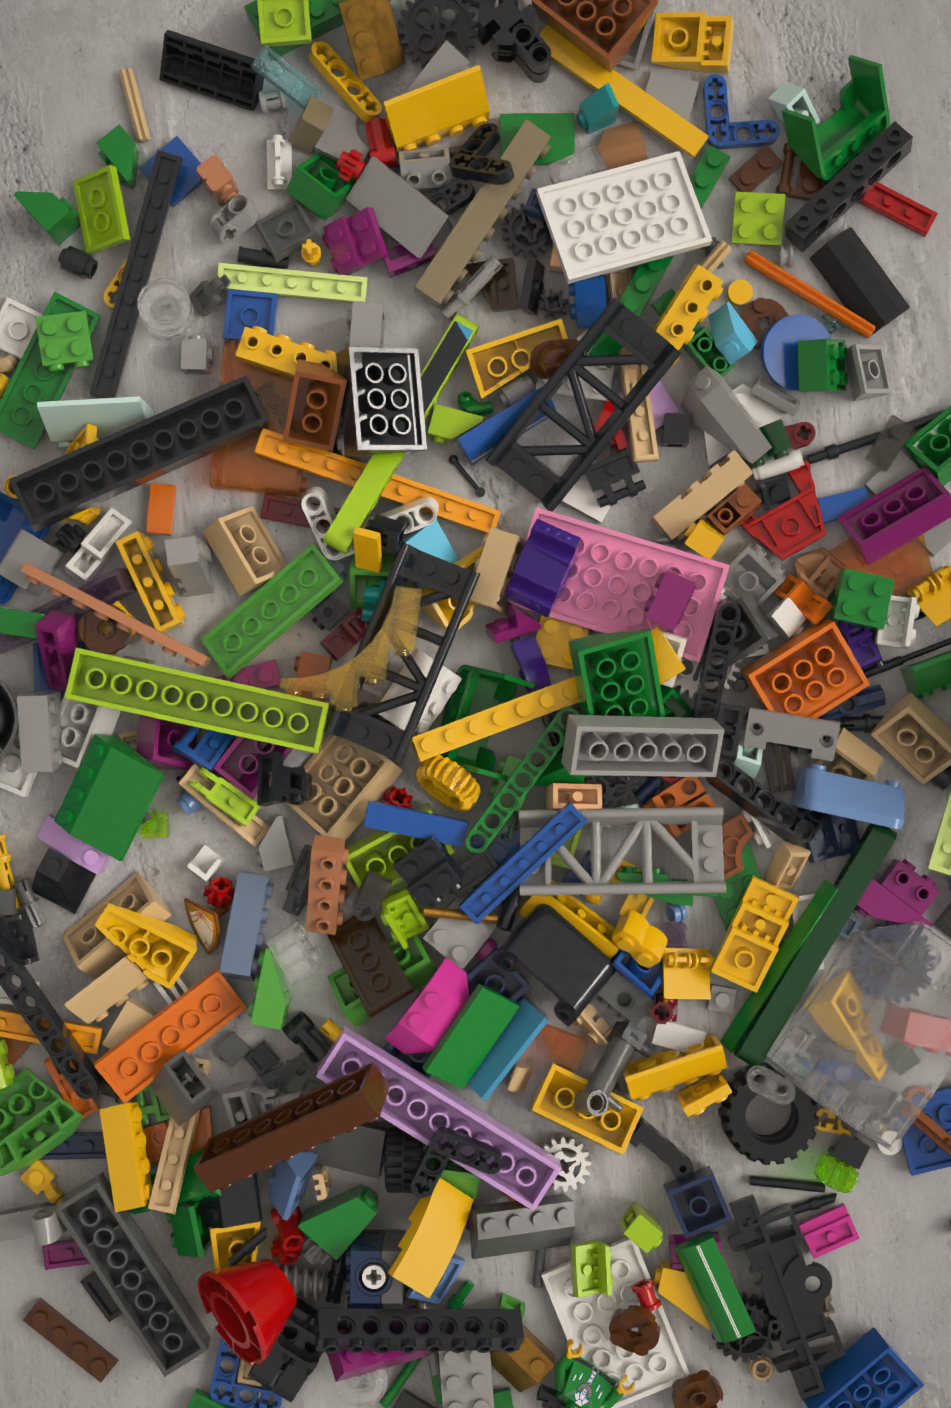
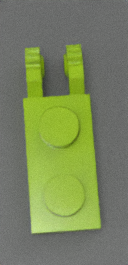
M201 767L198 771L200 776L214 784L208 790L199 782L192 780L189 786L205 796L204 798L244 827H247L260 808L257 802L223 778L217 777Z

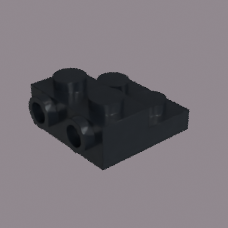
M434 835L424 840L393 863L394 869L408 884L407 890L422 908L428 904L431 907L437 905L443 898L442 894L447 891L454 893L462 886L461 881L465 872Z

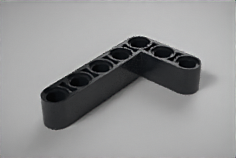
M722 759L719 761L718 768L722 770L723 778L718 773L716 777H705L710 785L784 841L797 846L812 841L828 816L827 813L814 811L815 817L813 818L810 815L809 809L800 807L795 811L729 760ZM737 783L742 785L743 793L738 790ZM758 798L761 799V801H762V803H763V808H761V807L758 805V803H757V799H758ZM778 813H779V814L782 816V818H783V822H782V823H780L779 820H778V818H777V814H778ZM798 828L802 831V838L798 836Z

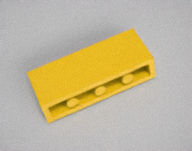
M572 895L529 896L521 906L520 911H518L521 916L525 917L537 905L547 904L610 959L619 950V947L612 940L615 928Z

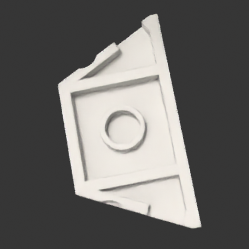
M744 384L732 390L758 428L775 422L788 414L750 393L751 388ZM704 431L706 461L710 467L733 450Z

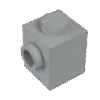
M192 335L188 336V339H181V370L184 374H210V362H214V348L210 347L208 341L203 339L202 336Z

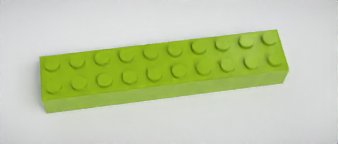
M80 648L75 650L65 694L66 699L320 754L331 705L321 701Z

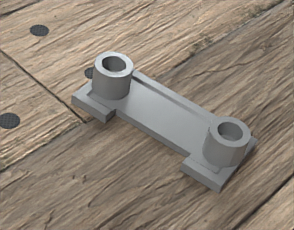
M750 707L743 746L765 750L766 742L812 749L811 758L833 761L840 722ZM759 724L761 727L755 728L753 725ZM824 736H829L830 739H829V740H825V739H823V737H824Z

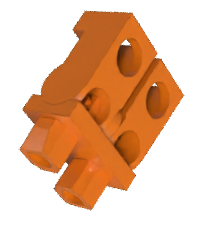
M681 777L678 781L651 797L652 800L647 802L642 808L716 806L708 793L704 792L706 790L698 777ZM697 796V798H695V799H693L692 801H690V802H688L687 804H685L687 801H689V800H691L692 798H694V797ZM691 824L662 825L674 837L691 828Z

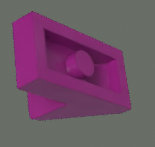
M506 601L508 618H499L485 625L486 634L495 643L542 629L541 624L531 614L509 601Z

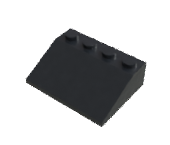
M347 347L336 353L338 374L347 379L341 408L345 456L426 451L427 442L418 348Z

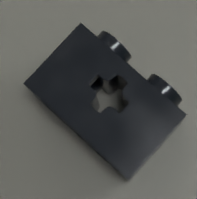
M720 703L716 721L725 729L720 755L736 757L745 707Z

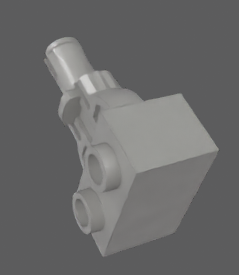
M256 1080L233 1084L222 1094V1099L231 1127L233 1128L305 1093L301 1090L284 1095L282 1092L279 1093V1088L269 1089L265 1086L257 1085Z

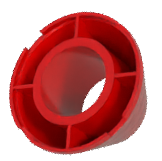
M262 1259L208 1271L198 1279V1290L202 1304L207 1314L212 1311L218 1322L215 1328L222 1339L236 1355L248 1364L253 1365L258 1362L257 1364L260 1365L263 1363L297 1305L294 1289L286 1275L274 1262L269 1259Z

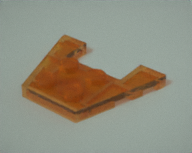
M924 534L869 566L857 553L850 539L829 550L835 558L851 570L855 569L856 571L895 579L892 590L893 596L901 595L933 574Z

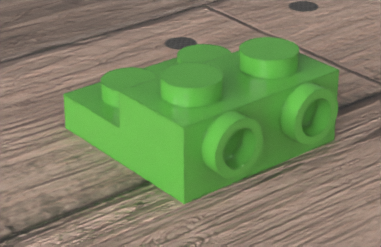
M86 311L35 317L44 369L49 368V372L64 370V366L74 365L76 369L86 368L90 366L89 363L94 362Z

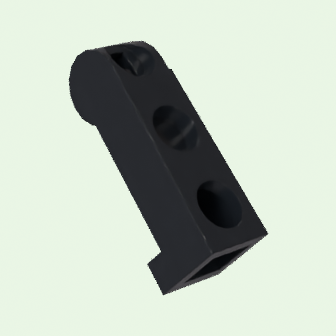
M641 1117L629 1143L636 1148L641 1142L670 1167L677 1179L685 1180L690 1178L694 1167L689 1157Z

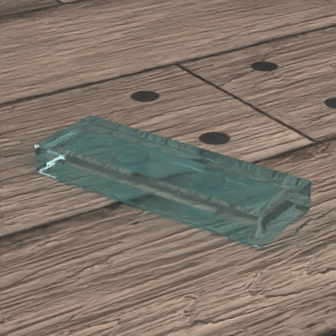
M266 44L260 47L251 66L254 71L303 109L310 96L319 99L323 91Z

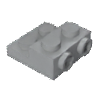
M749 543L729 564V571L724 583V588L726 589L724 593L735 601L742 596L753 594L758 604L761 605L784 582L786 577L783 573L785 570L778 562L774 561L771 563L766 559L767 553L760 545L755 544L753 546Z

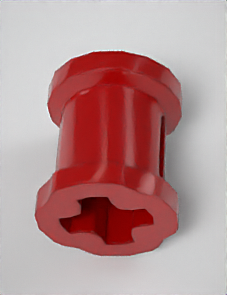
M644 1279L633 1284L631 1289L632 1292L636 1293L640 1307L654 1311L661 1306L660 1299L656 1298L653 1291L652 1279Z

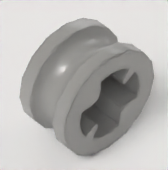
M779 245L777 264L779 267L782 268L783 265H787L788 268L792 267L793 245H788L787 248Z

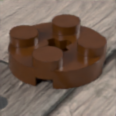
M757 298L755 301L750 302L740 314L741 319L758 340L753 347L760 350L762 339L768 328L759 329L760 324L757 320L766 318L771 326L781 318L789 316L781 304L772 299Z
M106 603V604H108V605H110V606H112V607H114V608H116V609H118V610H120V611L126 613L125 611H123V610L120 609L119 607H117V606H115V605H113V604ZM92 608L82 616L79 623L80 638L92 651L113 654L126 647L131 637V632L128 633L116 627L117 621L110 617L108 621H105L93 615L95 610ZM104 622H108V625L112 627V631L108 632L107 636H104V633L99 631V627H102Z
M631 1305L628 1309L621 1310L619 1308L611 1317L609 1325L610 1341L626 1351L633 1352L639 1356H645L649 1350L657 1345L661 1327L655 1321V1315L643 1307ZM637 1327L638 1332L632 1331L631 1329Z
M701 1370L683 1379H678L672 1385V1401L675 1408H717L716 1404L719 1400L721 1402L723 1400V1391L719 1381L711 1376L707 1370Z

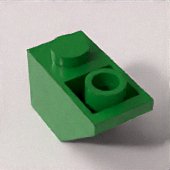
M119 124L96 142L101 150L98 152V155L107 166L110 163L116 166L118 178L122 185L127 183L133 189L136 186L140 151Z

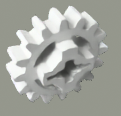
M561 1135L558 1142L552 1137V1144L550 1146L546 1143L543 1144L544 1150L550 1154L554 1152V1156L559 1158V1160L564 1159L565 1162H568V1166L565 1168L561 1165L562 1169L558 1173V1175L565 1177V1179L556 1177L553 1181V1188L557 1191L559 1186H563L564 1192H567L568 1186L571 1185L576 1190V1182L579 1181L584 1184L585 1179L583 1175H590V1170L586 1168V1166L591 1165V1159H586L589 1151L588 1149L581 1150L583 1148L581 1141L574 1144L575 1139L573 1136L570 1137L569 1141H565L564 1135ZM563 1148H569L574 1151L568 1152L563 1150ZM581 1162L578 1172L574 1175L575 1166Z

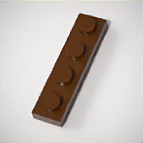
M42 1298L37 1301L23 1319L26 1324L100 1383L118 1362L115 1356Z

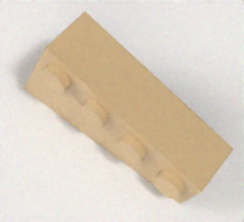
M733 450L721 463L716 464L701 479H698L687 488L683 494L676 497L658 512L651 521L664 537H668L669 543L674 539L679 542L685 537L684 533L692 522L697 524L700 519L706 520V513L713 507H718L726 500L725 497L741 487L745 483L744 481L753 474V471L738 453Z

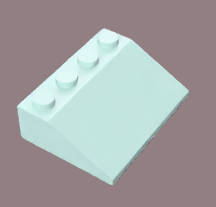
M140 396L37 402V408L50 441L55 445H59L60 449H66L87 423L97 426L96 437L100 440L154 416V410Z

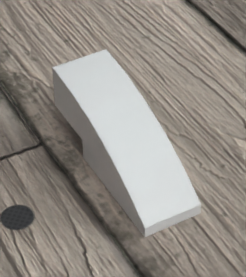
M111 507L83 540L81 548L66 564V573L87 587L116 549L115 541L124 537L132 521Z

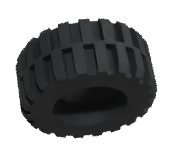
M762 1062L758 1068L748 1065L746 1066V1071L742 1073L740 1071L734 1074L735 1079L732 1082L729 1080L727 1082L732 1093L728 1095L726 1100L720 1102L721 1107L718 1108L722 1129L734 1148L753 1162L759 1160L764 1165H770L771 1161H775L779 1165L785 1163V1158L789 1157L791 1160H794L798 1157L796 1153L800 1149L804 1152L808 1149V1140H814L817 1134L814 1131V1127L819 1126V1117L816 1114L819 1108L818 1103L814 1100L815 1095L804 1080L789 1068L786 1069L777 1063L769 1065L768 1062ZM766 1091L780 1092L787 1097L791 1105V1114L787 1124L773 1134L761 1135L755 1133L749 1128L745 1118L749 1103L760 1093Z

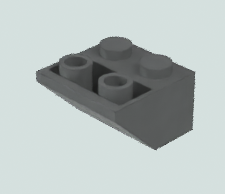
M185 1049L162 1066L150 1085L178 1126H181L220 1094L195 1058Z

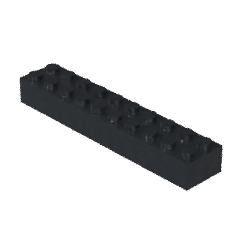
M247 375L13 477L9 479V482L34 532H37L259 433L263 428L268 429V419Z

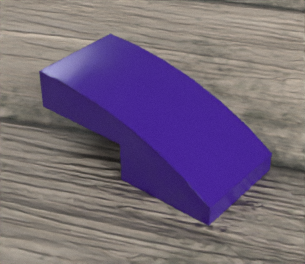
M837 622L843 638L861 669L882 660L871 638L872 633L870 629Z
M535 635L513 642L510 648L520 667L518 671L520 678L535 683L534 688L525 687L527 693L529 694L550 686L551 680Z

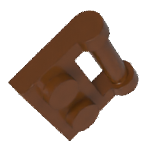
M785 143L783 153L785 154L780 184L776 187V194H786L785 197L809 201L822 189L823 179L816 177L805 163L800 160L796 188L789 186L794 157L797 154L789 147L788 143Z

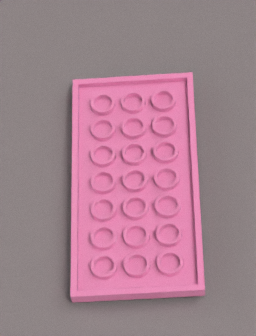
M535 508L527 539L530 536L531 528L536 519H540L581 538L577 551V561L562 597L557 600L549 615L550 617L602 633L652 630L659 626L662 631L688 638L682 657L700 662L729 571V564L542 508ZM669 569L698 581L681 621L675 630L645 618L648 612L644 611L649 597L655 596L658 588L654 586L660 573H666ZM510 599L508 600L510 603L518 607L530 610Z

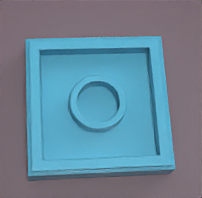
M437 520L429 526L414 531L403 540L406 544L454 564L459 560ZM416 583L418 588L423 589L424 587H426L424 585Z

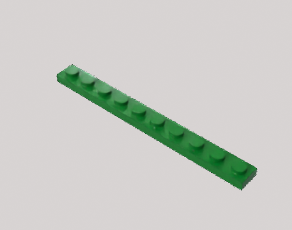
M711 145L707 147L690 177L701 209L731 156ZM675 255L640 264L619 302L640 317ZM604 332L594 344L589 356L619 355L623 346Z

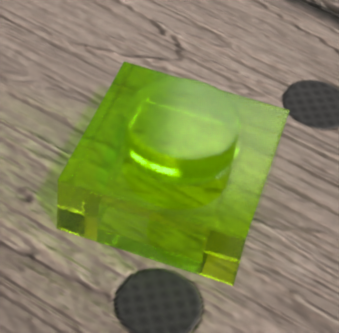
M149 812L152 819L142 824V838L169 837V812Z

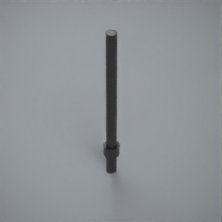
M944 410L839 445L831 444L825 446L824 450L806 455V459L810 464L825 459L830 461L839 458L841 454L925 427Z

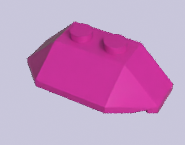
M446 957L387 1034L385 1040L404 1054L433 1052L470 998L466 972Z

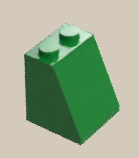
M360 1184L306 1209L302 1214L298 1228L337 1261L375 1217L380 1200L377 1199L378 1195L372 1188L368 1186L365 1188Z

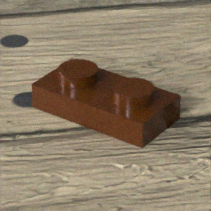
M766 144L733 173L728 180L738 192H752L773 174L783 162Z

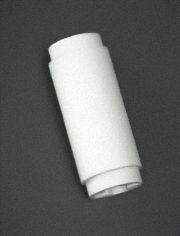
M800 449L788 451L789 456L779 460H775L774 457L764 460L765 465L752 469L756 481L783 474L803 466L804 462Z

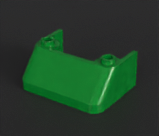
M853 55L849 56L848 61L852 80L845 84L840 91L841 108L818 127H816V121L812 117L786 108L782 110L789 147L816 177L825 181L831 180L889 127L890 116L882 64Z
M462 665L456 672V675L462 678L447 702L441 726L495 707L499 704V701L508 702L516 694L517 685L534 688L535 683L503 673L470 665ZM489 736L440 754L444 758L448 757L453 762L456 761L458 765L463 766L466 770L505 781L508 779L506 775L493 772L496 759L494 752L486 749Z

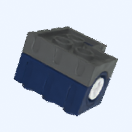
M363 1229L348 1247V1252H346V1268H349L345 1287L346 1294H349L347 1309H405V1284L392 1277L388 1271L402 1251L398 1244L404 1237L406 1230Z

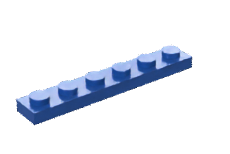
M569 801L459 904V907L478 924L588 822L587 818Z

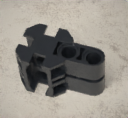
M485 0L479 5L478 41L484 46L493 39L495 52L491 56L497 62L512 63L514 61L531 81L535 83L544 82L549 76L551 49L535 31V8L529 4L520 11L518 0H499L498 7L493 9Z
M300 1298L297 1299L294 1311L266 1360L260 1365L257 1364L258 1362L254 1363L248 1373L250 1378L268 1388L279 1372L280 1375L271 1391L290 1403L296 1397L307 1377L314 1371L324 1352L316 1351L315 1345L307 1342L310 1338L315 1340L314 1320L318 1310ZM292 1326L295 1327L298 1331L292 1333L285 1327ZM290 1356L287 1364H285L284 1361Z

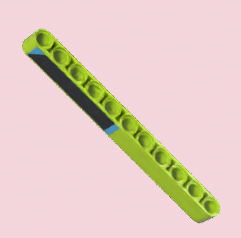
M459 314L453 319L421 373L425 420L479 329L477 324ZM407 452L372 455L323 539L324 543L344 554L349 551L354 542L353 532L355 528L363 527Z

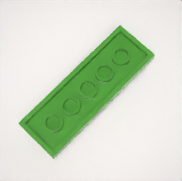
M312 543L200 640L226 677L232 678L344 581L320 549Z

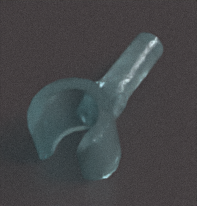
M828 314L822 316L826 321L822 325L829 334L833 333L837 328H849Z

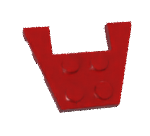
M808 460L800 468L787 473L800 493L799 495L758 518H755L753 514L740 525L742 529L781 561L826 535Z

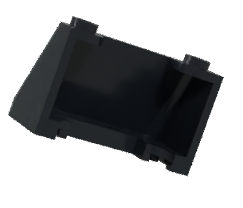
M539 904L515 926L492 958L505 971L515 972L521 966L524 967L560 999L554 1007V1012L558 1019L567 1027L577 1020L614 970L613 962L609 957L547 904Z

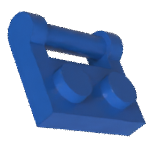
M190 726L180 741L174 743L172 749L199 767H203L211 772L236 736L208 730L196 748L192 750L188 746L201 728Z

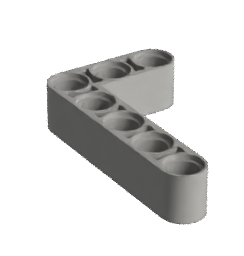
M59 1200L54 1204L48 1201L0 1210V1241L30 1235L34 1236L36 1246L47 1245L57 1241L67 1230L54 1210Z

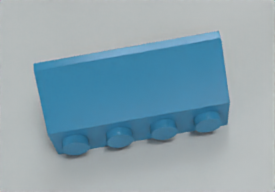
M523 994L515 1001L520 1006L467 1083L484 1101L488 1099L549 1021L546 1012Z

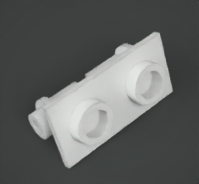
M273 135L272 140H267V189L283 190L287 188L292 178V143L288 142V139H283L282 135Z

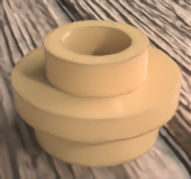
M758 1354L756 1355V1362L751 1358L748 1369L754 1379L764 1381L772 1376L774 1365L768 1356L762 1357ZM759 1363L765 1364L762 1370H758L756 1367Z

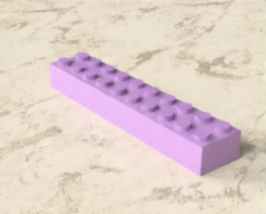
M344 1026L317 1068V1078L328 1084L374 1062L390 1085L380 1117L428 1145L436 1129L447 1127L499 1149L502 1153L503 1165L501 1170L495 1174H487L451 1158L449 1159L535 1211L562 1169L559 1158ZM444 1136L442 1140L440 1139V1144L442 1145L448 1142V1137ZM456 1141L455 1145H453V1150H456V1145L458 1141ZM465 1145L460 1149V1152L465 1156H470L475 1152V1149L470 1145ZM492 1156L491 1159H487V1164L495 1162V1157Z

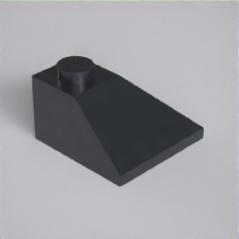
M51 847L48 848L36 870L32 890L43 898L76 914L97 874L75 863Z

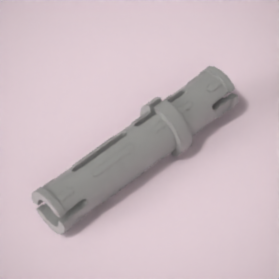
M491 255L460 289H456L455 295L440 311L450 321H453L455 316L466 305L469 306L472 303L471 300L503 267L501 262Z

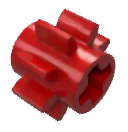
M354 149L350 153L343 151L335 166L336 169L340 170L338 177L347 182L351 178L358 180L366 163L361 161L363 154Z
M392 786L390 793L385 792L382 797L386 804L412 809V805L409 803L412 801L413 796H408L405 787L403 789H396L395 786Z
M218 877L214 880L209 879V885L205 886L204 896L208 897L207 904L217 908L226 905L230 906L235 893V889L232 888L233 881H229L224 877Z
M279 1235L272 1241L273 1246L270 1247L272 1259L278 1258V1262L282 1265L295 1263L298 1257L301 1256L300 1251L303 1250V1248H300L296 1251H285L281 1245Z

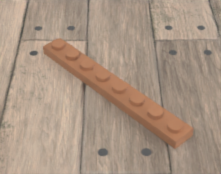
M27 562L24 563L20 570L27 574L26 580L40 586L42 582L50 586L49 592L61 598L64 594L73 598L72 604L84 610L86 606L94 609L93 615L105 621H108L110 617L118 622L116 627L128 633L133 629L141 634L139 639L153 645L154 641L163 645L162 651L174 657L177 653L186 657L184 662L197 669L200 665L207 667L211 660L210 657Z

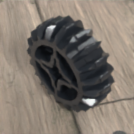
M743 1291L741 1299L756 1332L736 1340L735 1343H721L717 1341L716 1346L719 1350L723 1349L724 1356L727 1357L732 1354V1359L735 1362L740 1356L743 1363H746L750 1356L756 1362L757 1354L760 1353L762 1357L766 1356L765 1348L773 1350L770 1341H777L778 1337L767 1327V1320L774 1316L770 1315L764 1298L758 1300L757 1295L753 1293L748 1299L747 1293ZM754 1311L763 1317V1328L754 1323ZM753 1338L756 1339L755 1341H753V1342L747 1344V1342H748L750 1339H753Z

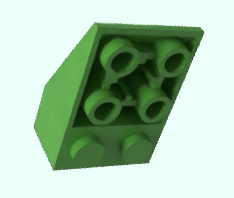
M271 943L261 951L258 966L262 967L261 973L255 977L253 991L257 992L253 1001L250 1002L248 1016L252 1017V1025L281 1030L286 1023L291 996L276 945Z

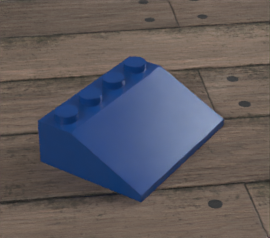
M873 1327L850 1348L845 1350V1356L834 1360L819 1373L825 1391L805 1398L803 1401L808 1408H898L922 1388L924 1384L886 1339Z

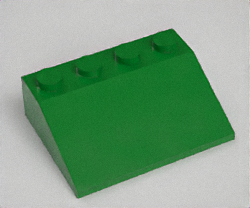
M650 629L594 634L568 641L582 715L665 717Z
M95 734L54 821L70 835L118 861H123L165 774L116 735Z

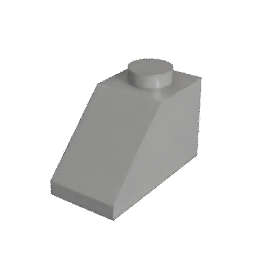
M284 814L275 818L258 847L259 852H256L257 863L259 867L263 866L264 872L296 863Z

